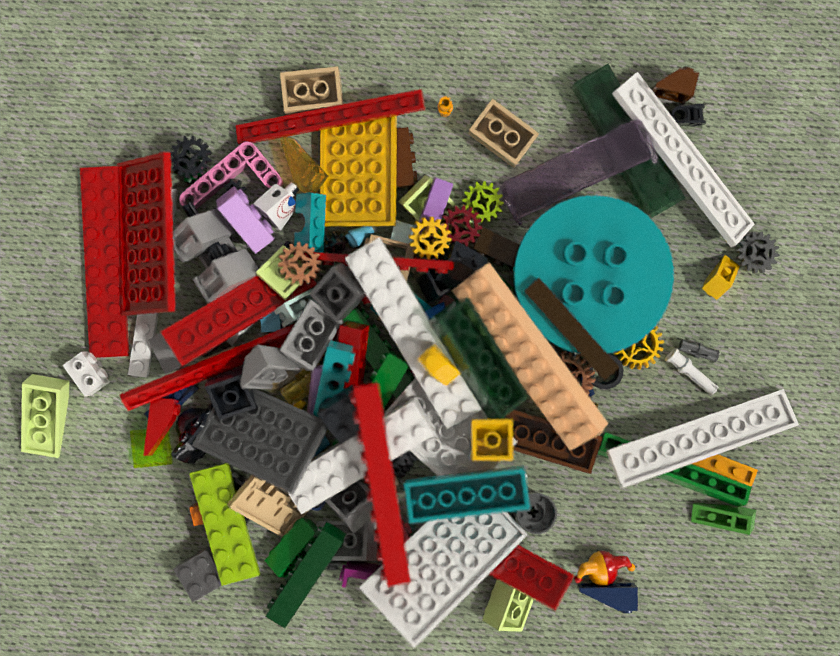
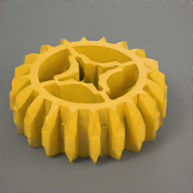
M655 326L648 333L652 341L651 348L646 344V335L639 341L642 347H636L635 349L636 344L629 346L628 354L622 349L613 352V355L620 354L617 358L620 361L623 360V366L629 363L630 369H633L635 364L638 370H641L642 364L645 368H648V361L651 364H655L656 362L653 357L660 358L657 351H663L662 347H658L659 344L664 343V340H658L662 333H655L658 330V327ZM640 350L648 353L641 359H632L633 355H636Z

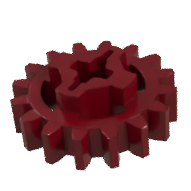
M464 204L461 205V208L454 205L453 211L448 208L449 214H443L442 217L445 221H442L440 225L446 223L445 230H449V224L453 227L452 234L447 235V237L451 238L450 244L458 241L460 243L464 242L468 246L469 240L473 243L475 242L474 236L480 237L477 230L483 228L478 224L482 219L476 218L479 213L477 211L472 212L473 208L471 206L466 209ZM462 213V214H461L460 216H458V217H453V216H455L456 214ZM470 217L473 220V227H471L469 223L471 220ZM456 223H463L468 229L459 228Z

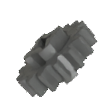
M752 232L750 237L748 235L744 236V241H739L738 243L741 248L735 249L736 252L740 253L736 257V259H741L739 266L745 265V271L752 269L753 274L758 271L765 273V269L771 270L772 266L770 264H777L774 258L780 256V254L775 253L779 246L773 245L776 239L769 240L770 234L763 237V232H758L757 235L755 232ZM754 240H760L764 243L759 244L757 241L755 242ZM757 249L760 250V252L758 253L759 256L755 255V253H757ZM757 261L760 265H754L751 262Z

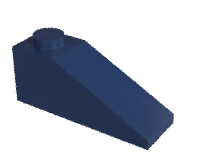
M577 583L579 592L621 611V613L629 614L632 611H638V587L634 583H612L608 586H600L595 583Z

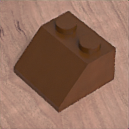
M690 67L680 68L657 82L651 90L659 99L685 104L695 95L700 72H696Z

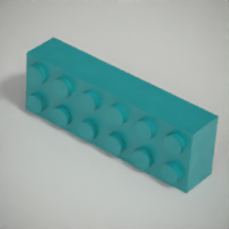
M524 465L408 479L404 483L409 523L530 509Z

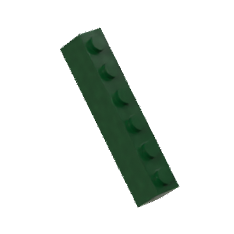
M327 521L323 527L319 526L313 535L316 538L313 542L309 541L304 549L305 555L298 557L294 564L296 566L295 570L288 572L285 577L287 582L285 585L281 583L275 594L278 596L276 599L271 598L266 607L269 610L265 617L286 628L343 543L347 533Z

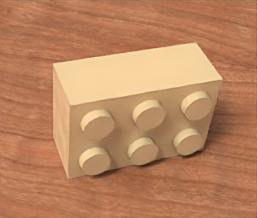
M338 66L280 73L283 106L286 115L343 104L341 75Z
M492 99L469 129L468 135L515 168L537 139L539 133Z

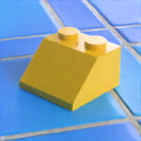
M512 419L472 420V461L513 460Z

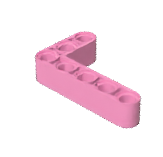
M244 142L180 195L179 201L182 206L187 205V198L193 196V205L196 209L222 189L224 184H228L230 179H234L248 166L269 189L272 187L269 185V180L272 177L278 178L277 184L281 187L283 186V179L253 143ZM247 148H253L251 156H245ZM238 160V166L232 169L230 167L231 162ZM264 162L266 164L265 169L258 171L257 165ZM219 172H223V179L217 181L216 174ZM204 184L209 185L206 193L201 192V187Z

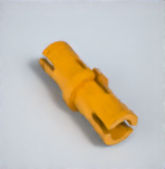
M444 96L438 103V111L442 117H448L453 110V104L449 97Z

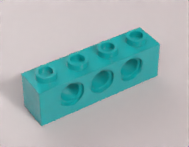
M330 340L325 355L313 413L314 416L320 418L318 415L319 404L344 390L345 382L349 383L351 371H348L349 364L353 365L355 353H352V345ZM339 362L343 367H336L334 363ZM335 380L339 385H333L330 381Z

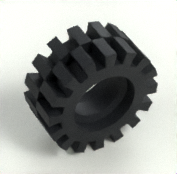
M410 450L391 461L393 474L399 478L406 476L407 472H410V468L414 466L413 463L417 460Z

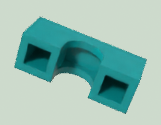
M317 193L296 194L295 213L303 214L305 226L301 232H295L294 247H297V242H300L301 247H304L307 243L309 250L314 247V252L324 253L326 195Z

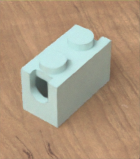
M313 288L289 300L274 311L276 315L280 314L279 317L283 321L281 323L283 327L298 320L307 305L304 299L309 298L317 303L310 295Z

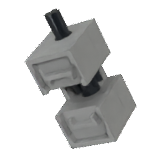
M192 202L183 206L189 218H186L173 231V249L182 263L197 257L203 263L206 270L195 277L193 281L208 304L257 276L256 272L259 268L247 249L237 251L229 239L235 233V230L218 208L199 214Z

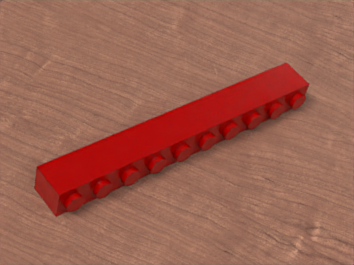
M378 382L354 385V391H351L350 394L352 404L356 403L357 411H354L355 424L360 423L361 431H357L359 444L363 443L364 451H360L362 463L367 464V471H364L365 483H370L371 490L367 491L369 503L373 502L374 510H370L372 522L377 524L374 536L375 542H380L381 549H377L378 560L383 561L384 568L380 569L382 581L386 580L387 587L411 583Z

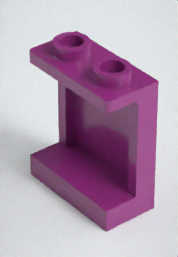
M347 561V564L342 566L339 581H343L342 587L346 588L349 577L368 580L382 565Z

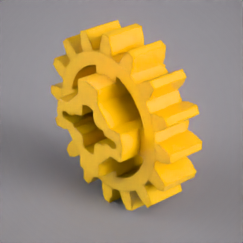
M432 216L429 217L428 221L422 217V223L415 221L417 227L410 228L413 234L408 235V237L413 239V241L409 245L415 246L412 251L414 253L419 252V257L422 258L425 255L426 259L430 260L431 255H433L437 259V253L444 255L443 248L449 249L446 242L451 241V238L447 237L451 231L445 230L446 223L440 225L441 219L437 218L434 222ZM435 226L439 228L442 235L436 233ZM430 235L436 237V238L430 239V241H427L426 239H424V238H426V237H429ZM418 241L424 244V250L419 246Z

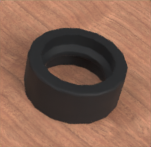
M609 353L607 354L619 368L615 371L614 378L608 382H600L595 378V382L591 384L599 389L608 390L614 388L623 378L624 369L621 361Z

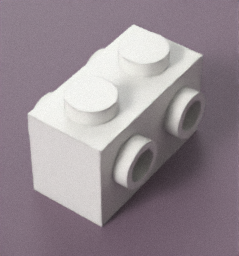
M88 351L80 352L63 365L85 397L93 395L110 382L107 379L108 374L97 365L96 357Z

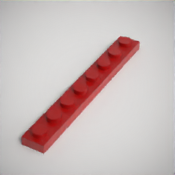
M303 253L307 258H310L309 255ZM319 253V258L316 259L322 261V265L334 266V262H341L346 267H350L345 259L350 256L347 254ZM393 258L399 270L409 271V267H415L418 272H428L429 268L435 269V273H447V270H453L454 262Z

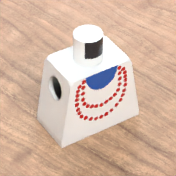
M292 182L285 189L278 184H274L253 204L269 223L281 230L296 210V201L293 199V196L299 191V188Z

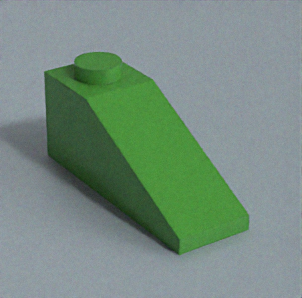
M693 503L691 522L750 535L754 529L756 510L734 505Z

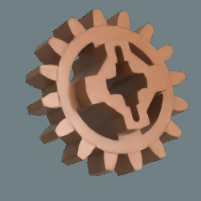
M297 242V247L290 244V250L284 248L283 253L285 255H279V259L283 262L278 263V267H283L280 270V274H286L284 280L287 281L290 278L292 279V285H294L295 281H298L300 286H302L303 281L309 284L310 277L315 280V273L320 272V269L316 266L321 265V261L316 260L319 258V253L313 254L315 248L312 247L309 250L307 243L304 247H301L300 242ZM295 253L292 259H288L291 254ZM303 253L309 255L310 258H307ZM298 260H301L303 264L301 268L298 267ZM312 268V270L308 274L304 275V272L307 269ZM289 270H293L296 275H293Z

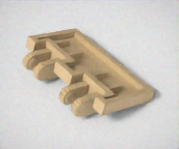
M253 475L248 478L227 503L232 510L281 537L293 528V524L301 517L303 518L308 512L306 511L301 514L287 492H283Z

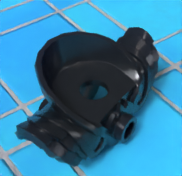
M212 403L206 409L190 408L179 415L175 429L180 442L171 453L172 457L188 464H194L198 459L204 457L206 453L193 447L192 444L206 424L207 417L213 408Z

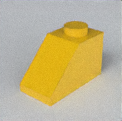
M724 255L705 279L701 289L709 296L718 300L732 287L740 266Z
M436 343L430 346L418 358L427 371L445 386L461 374Z

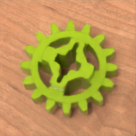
M483 181L482 185L476 182L475 188L470 185L468 187L470 192H464L467 199H462V202L466 203V209L471 206L473 210L478 209L482 211L483 215L478 214L476 217L482 219L480 223H483L484 219L489 223L491 216L496 219V212L501 213L502 211L499 206L504 205V202L499 201L503 197V194H497L499 188L493 189V183L486 186V181ZM483 190H487V191L491 192L492 195H488V194L484 193ZM476 192V199L470 202L471 196ZM480 196L481 198H483V200L488 201L485 205V208L482 204H478V202H480ZM496 202L494 210L490 212V204Z

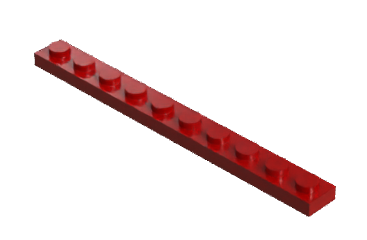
M418 89L235 125L237 142L239 145L244 142L257 143L424 111L423 91Z
M295 323L119 394L120 399L126 409L130 411L243 365L245 357L256 346L281 348Z

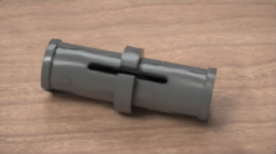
M684 339L680 341L678 347L679 351L692 354L695 358L701 357L713 362H717L720 354L719 350Z

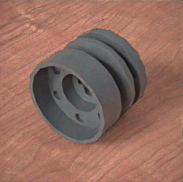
M528 491L530 509L511 511L510 515L523 530L531 534L545 533L555 524L557 519L556 506L549 496L535 491ZM531 508L535 509V512H532V515L528 514V511H530Z

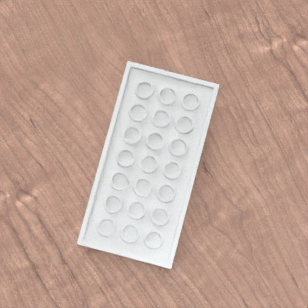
M507 512L427 521L405 543L411 583L387 587L386 580L382 581L380 569L384 568V565H382L359 588L415 648L528 534Z

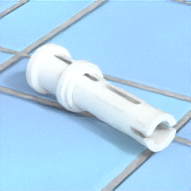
M674 348L666 356L665 361L667 363L673 364L679 373L687 375L699 387L705 390L708 395L712 396L719 388L695 368L689 358L686 359L680 354L678 348Z

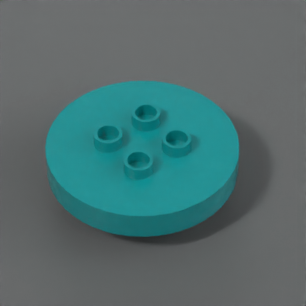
M608 196L576 197L549 209L525 233L514 260L513 287L516 300L548 342L562 349L579 353L524 292L538 278L546 284L606 353H613L640 341L661 320L673 291V258L661 230L650 217L637 207Z

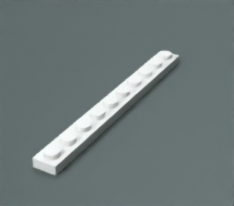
M172 189V201H173V205H172V219H173V221H174L175 208H176V202H177V196H178V190H177V189ZM159 313L137 315L128 375L149 377L153 349L148 340L155 336Z

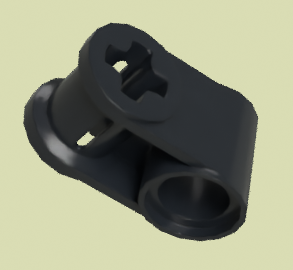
M705 104L677 106L669 112L680 127L702 126L706 124L703 115ZM675 112L681 116V120H677L674 117Z

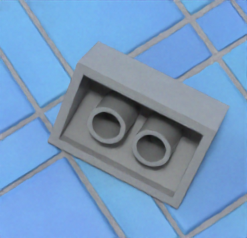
M309 300L279 351L303 369L313 371L343 321L335 322L320 305Z
M259 345L254 347L252 352L245 357L240 385L242 388L282 390L305 369L288 359L279 351L280 348Z

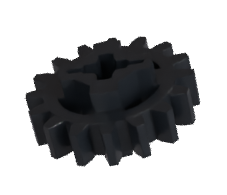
M193 135L190 140L186 136H183L184 141L182 142L177 139L178 145H171L174 152H169L173 157L171 163L175 164L172 169L178 171V175L181 177L185 174L187 179H190L191 175L194 178H198L197 173L205 175L203 169L209 170L210 167L207 163L212 162V159L208 157L212 154L210 150H207L208 144H203L201 138L196 141V137ZM192 145L198 146L201 150H194ZM190 154H193L194 156H192L191 161H189L188 158H190ZM180 164H187L189 170L182 168Z

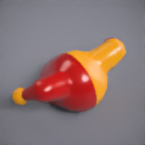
M597 551L590 556L587 562L579 566L577 575L574 576V582L580 583L582 577L588 574L590 580L596 585L608 586L616 580L618 569L627 567L628 571L633 572L635 565L631 563L627 556H614L608 551Z

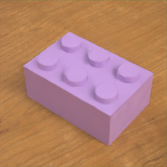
M234 186L216 200L217 208L256 254L274 240L272 235L274 231L266 219H261L262 216L259 214L260 212L256 206L248 204V197L242 189L237 190Z

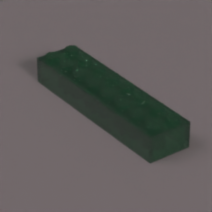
M606 64L575 82L571 89L641 210L648 217L653 218L686 199L667 164L612 93L621 85L609 64Z

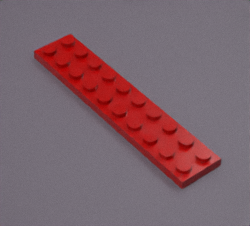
M118 166L80 168L89 353H92L96 358L129 356L128 317L121 316Z

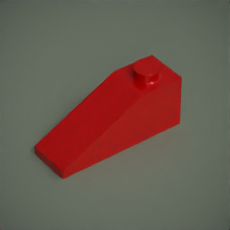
M159 398L150 402L143 456H152L170 430L176 417L180 414L181 406L178 404L179 400Z

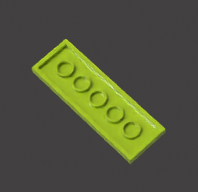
M223 463L191 472L189 475L221 585L259 576L261 573L245 518L240 513L229 508L227 504L237 493L229 464Z

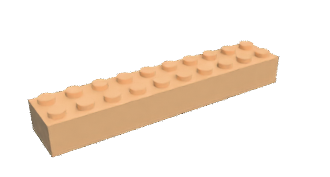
M490 263L452 290L570 451L604 430L608 422Z

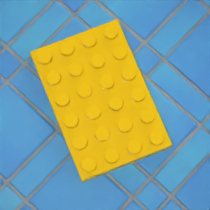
M397 116L320 130V194L326 195L325 227L396 226Z

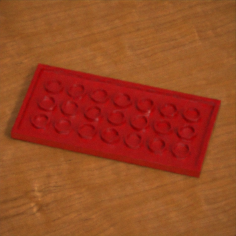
M161 152L117 163L121 316L175 312L173 201L171 189L172 163L169 152Z

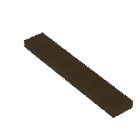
M540 278L524 290L529 298L604 381L619 368L614 360Z

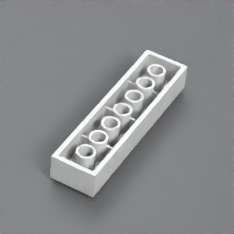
M415 396L383 415L391 461L435 434L436 428ZM357 435L342 444H335L312 458L294 495L288 493L301 514L364 477V471H367V464L362 463L360 451H364L363 443L359 444Z

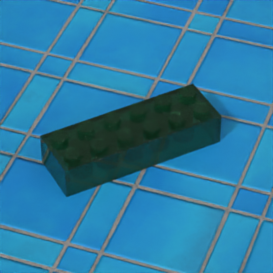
M469 297L456 299L428 320L489 420H502L529 398Z

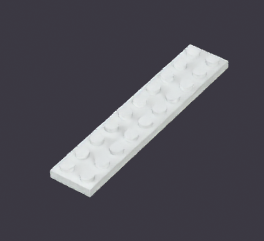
M638 72L635 73L612 93L729 246L737 245L754 226L753 221Z
M381 238L374 240L346 257L347 263L447 429L482 410L462 374L445 386L433 377L418 360L424 351L436 343L457 367Z
M782 389L607 450L606 452L619 486L624 488L793 428L799 424L785 391Z

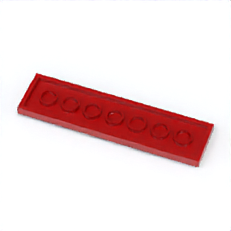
M257 275L161 331V334L181 366H184L271 314L289 300L316 287L317 283L310 277L309 284L303 281L302 286L299 285L284 300Z

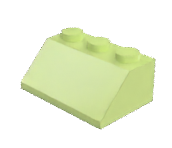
M497 579L482 620L498 631L522 632L533 599Z

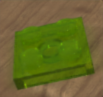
M147 428L130 430L133 468L173 464L170 430L152 456H143Z

